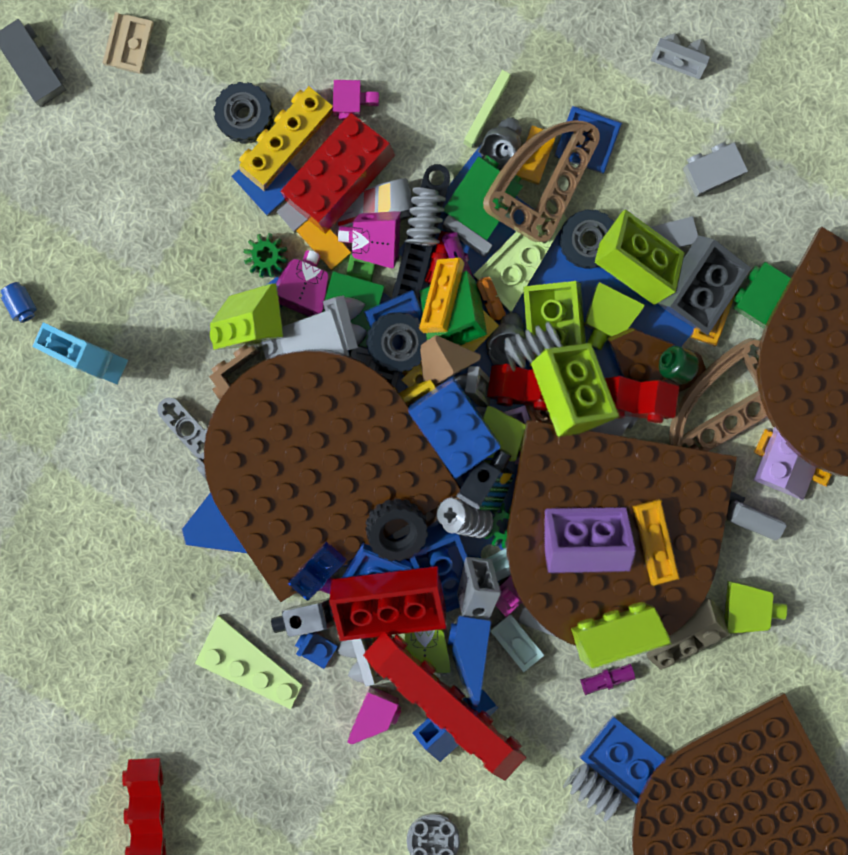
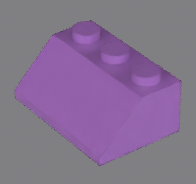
M626 508L545 509V555L549 573L630 571L635 547Z

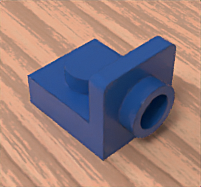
M316 632L308 633V635L303 634L295 644L299 648L296 655L299 657L303 656L324 669L338 645Z

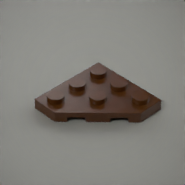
M635 328L627 329L608 338L622 377L638 382L659 380L679 386L678 392L689 388L706 370L702 356L696 351L687 349L697 356L699 370L694 379L686 384H678L664 378L659 371L661 355L666 349L676 344L643 333Z

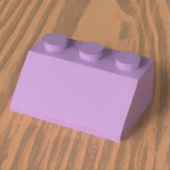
M774 427L754 481L804 500L816 467L810 465L785 444L786 441L776 427Z

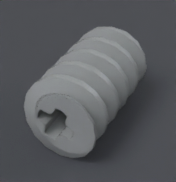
M413 188V192L419 196L411 198V202L418 207L410 209L409 212L416 217L408 219V224L415 228L407 230V235L413 237V239H408L405 242L425 246L439 244V240L435 239L433 234L441 233V230L434 227V224L443 221V219L436 216V213L444 212V209L438 206L437 202H443L446 198L439 195V192L436 190Z
M546 322V331L536 326V335L526 330V339H523L519 334H515L516 343H513L508 337L505 338L504 349L510 366L515 371L516 362L521 368H525L526 359L532 363L536 359V355L539 356L546 349L563 346L556 329L549 322Z
M453 498L443 501L436 515L438 521L447 532L484 538L490 533L493 526L491 511L477 510L468 503Z
M584 763L569 775L563 788L571 784L570 794L573 795L578 791L581 792L578 801L581 802L588 798L586 807L589 809L593 805H597L595 814L598 815L604 811L603 821L606 822L618 809L621 803L622 792L619 790L614 791V786L611 783L605 785L606 779L603 777L597 778L595 770L588 772L589 765Z

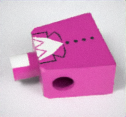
M401 212L358 214L353 222V227L340 226L338 241L353 243L352 256L355 259L394 268L399 260Z
M307 250L302 261L298 259L290 261L276 283L279 304L308 317L322 313L328 273L317 268L321 257L318 253Z

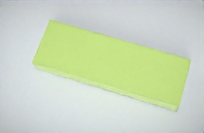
M501 71L464 139V145L474 148L510 82L511 76L508 72Z

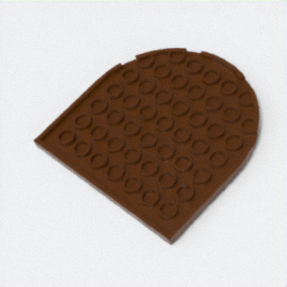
M820 227L817 229L763 330L759 343L760 353L757 382L764 410L772 426L776 427L786 441L785 444L810 465L836 476L848 477V242L824 227Z
M307 349L278 354L254 365L243 373L224 393L212 414L206 432L204 468L213 500L280 603L353 559L363 543L369 545L365 528L367 527L366 520L369 518L371 510H374L379 503L382 504L389 499L408 500L410 503L417 505L418 510H421L422 514L425 515L438 507L446 499L458 495L461 489L443 460L409 414V407L396 388L384 376L365 365L362 361L337 352ZM393 519L384 526L383 534L387 538L407 526L408 523L402 519Z
M527 420L506 538V555L512 583L525 608L546 630L574 646L576 644L571 628L577 627L578 622L591 618L594 621L604 618L603 615L610 611L619 610V613L630 610V605L639 602H645V605L649 604L655 608L668 636L676 632L700 607L715 577L737 457L593 431L558 437L554 425ZM659 499L662 503L679 579L653 586L650 582L633 506ZM626 508L635 547L630 571L549 573L545 555V509Z
M782 692L687 742L662 761L647 780L635 808L632 824L633 855H848V813L785 693Z

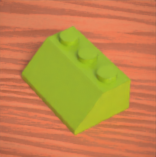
M625 209L601 240L595 263L655 305L676 292L685 252Z
M570 281L523 286L527 330L536 335V326L546 331V322H549L556 329L563 347L586 344L581 283Z
M276 283L234 294L227 298L210 323V339L213 344V350L241 348L244 345L250 346L283 337Z
M591 343L549 348L531 363L558 437L580 434L619 417Z
M639 602L630 605V610L619 613V610L605 613L602 619L594 621L591 618L578 622V626L571 628L580 660L591 669L671 644L655 608L649 604L645 605V602Z

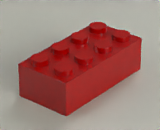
M350 113L280 192L288 204L326 234L396 155L387 140Z
M438 566L331 579L329 601L340 641L379 637L384 631L390 635L446 629V604Z

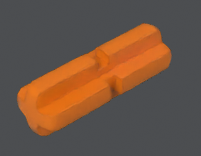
M489 276L480 278L476 285L483 301L486 300L484 304L489 316L494 321L502 319L505 316V310L500 298L496 297L498 293L492 279Z

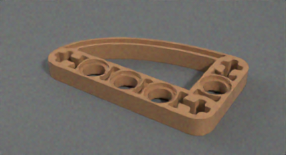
M567 121L552 125L534 135L516 151L494 180L483 202L485 211L531 241L546 242L550 240L599 143L600 133L598 129L588 122ZM566 132H573L535 211L505 193L516 173L535 151L552 138ZM583 132H588L587 136L590 138V141L584 142ZM573 152L577 153L580 157V163L576 168L570 164L569 160ZM561 176H565L568 179L569 185L565 191L561 190L558 186V180ZM493 199H499V204L509 207L508 210L503 208L495 209L496 204L493 202ZM550 199H553L557 204V210L554 214H550L546 209L547 202ZM517 209L521 210L524 214V221L520 225L515 223L513 219L514 212ZM542 225L543 235H538L539 231L536 229V226Z
M748 338L731 348L713 362L690 386L676 408L675 418H672L669 432L670 445L682 447L683 444H687L691 449L710 451L767 417L758 390L683 435L687 418L698 399L720 375L739 360L743 359L758 387L757 368L759 361L757 362L754 356L748 354L751 351L750 346L753 345L758 347L755 352L759 358L760 341L758 339ZM753 402H758L760 404L759 412L754 416H750L747 411L748 406ZM735 415L737 417L736 426L732 429H727L725 427L726 418ZM707 429H713L715 433L713 440L703 442V432ZM694 437L696 438V441L701 445L700 448H698V446L694 444L696 443L693 440Z

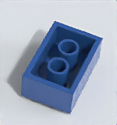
M454 376L408 408L411 417L455 478L501 448L499 440Z

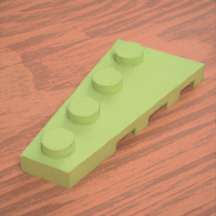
M550 201L547 202V211L550 214H554L557 208ZM563 214L553 236L546 242L531 241L516 231L473 275L477 280L488 276L492 279L498 293L496 297L500 298L502 305L509 312H512L524 292L523 286L528 285L567 217ZM542 225L536 226V229L539 231L538 235L544 234V231L541 229Z
M220 615L217 616L195 664L289 709L292 708L303 685L278 663L268 657L260 648L245 638L237 629L228 624Z

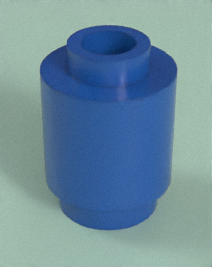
M20 282L11 283L0 291L2 294L1 300L13 321L24 323L35 316L34 312L37 308L25 286H21Z

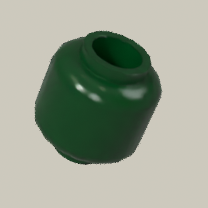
M677 345L666 349L659 360L661 375L678 384L688 383L695 378L699 370L697 356L693 352Z

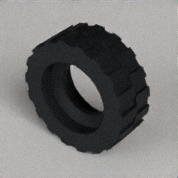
M389 499L382 504L379 503L369 513L370 516L366 520L367 527H365L367 538L372 551L375 554L377 553L382 559L403 561V559L413 557L425 545V539L428 535L427 526L421 510H418L417 505L414 503L412 504L408 500ZM393 519L405 520L410 526L408 535L398 541H391L383 534L384 526Z

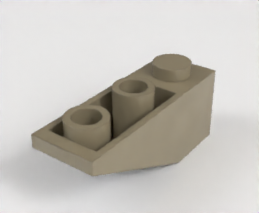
M707 598L682 627L668 636L671 644L649 650L646 654L647 658L662 670L728 636L729 632L722 610L710 598Z

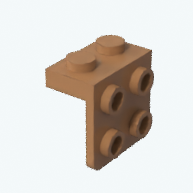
M247 345L242 346L233 353L234 359L229 362L223 360L211 369L213 374L209 378L215 385L212 390L219 400L231 386L226 377L260 353L254 345L250 347Z

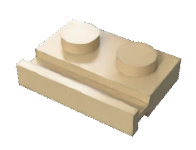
M115 12L103 64L142 74L154 25L153 21Z

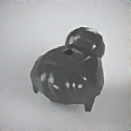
M514 117L502 120L498 127L492 128L487 132L478 150L483 159L488 155L499 163L497 167L499 170H502L509 159L522 146L520 140L522 127L519 121Z
M510 312L503 316L500 320V325L490 334L486 342L487 355L493 365H510L504 349L505 338L508 337L513 343H516L515 334H519L523 339H526V333L523 330L524 322L516 312Z

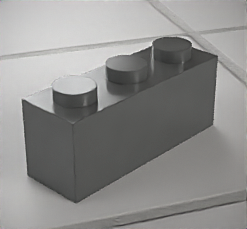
M18 18L0 30V49L34 102L39 107H42L66 91L62 84L66 79L58 67L53 69L48 61L52 58L43 45L38 47L34 40L38 36L29 23L24 25Z

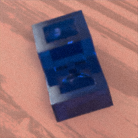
M325 542L291 578L288 584L309 601L345 563L346 558L329 543Z

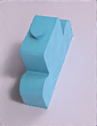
M44 322L32 346L80 371L117 385L128 362L127 359Z

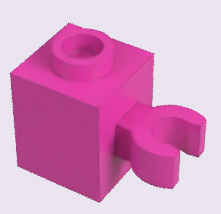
M334 80L333 114L334 116H339V120L344 121L350 113L360 117L361 105L379 106V92H361L360 80Z
M511 575L499 584L501 593L495 605L506 617L522 603L512 583Z

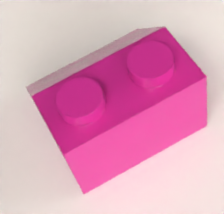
M370 686L350 731L347 743L355 744L387 731L390 724L396 725L402 708L398 705L399 698Z

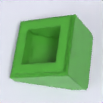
M351 251L346 275L372 282L376 264L355 259Z

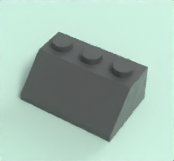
M698 235L683 259L676 292L657 304L685 323L709 335L751 270V267L715 239Z

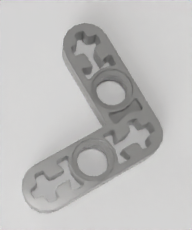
M170 397L163 399L157 408L160 418L197 458L204 460V452L201 454L199 452L202 450L201 443H205L207 429L205 430L179 401ZM167 405L172 407L176 405L174 411L181 417L178 421L170 414L165 415L168 412L166 409ZM186 422H192L195 428L190 436H183L181 433V428Z

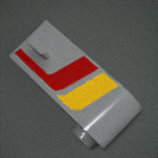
M397 179L365 189L336 222L338 230L340 226L353 227L354 220L361 213L400 211V220L411 217L409 211L414 207V204L411 202L412 195L408 179Z

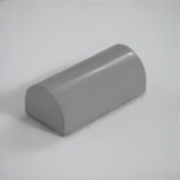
M735 499L731 501L727 510L728 521L772 540H778L787 526L785 525L786 523L777 517Z

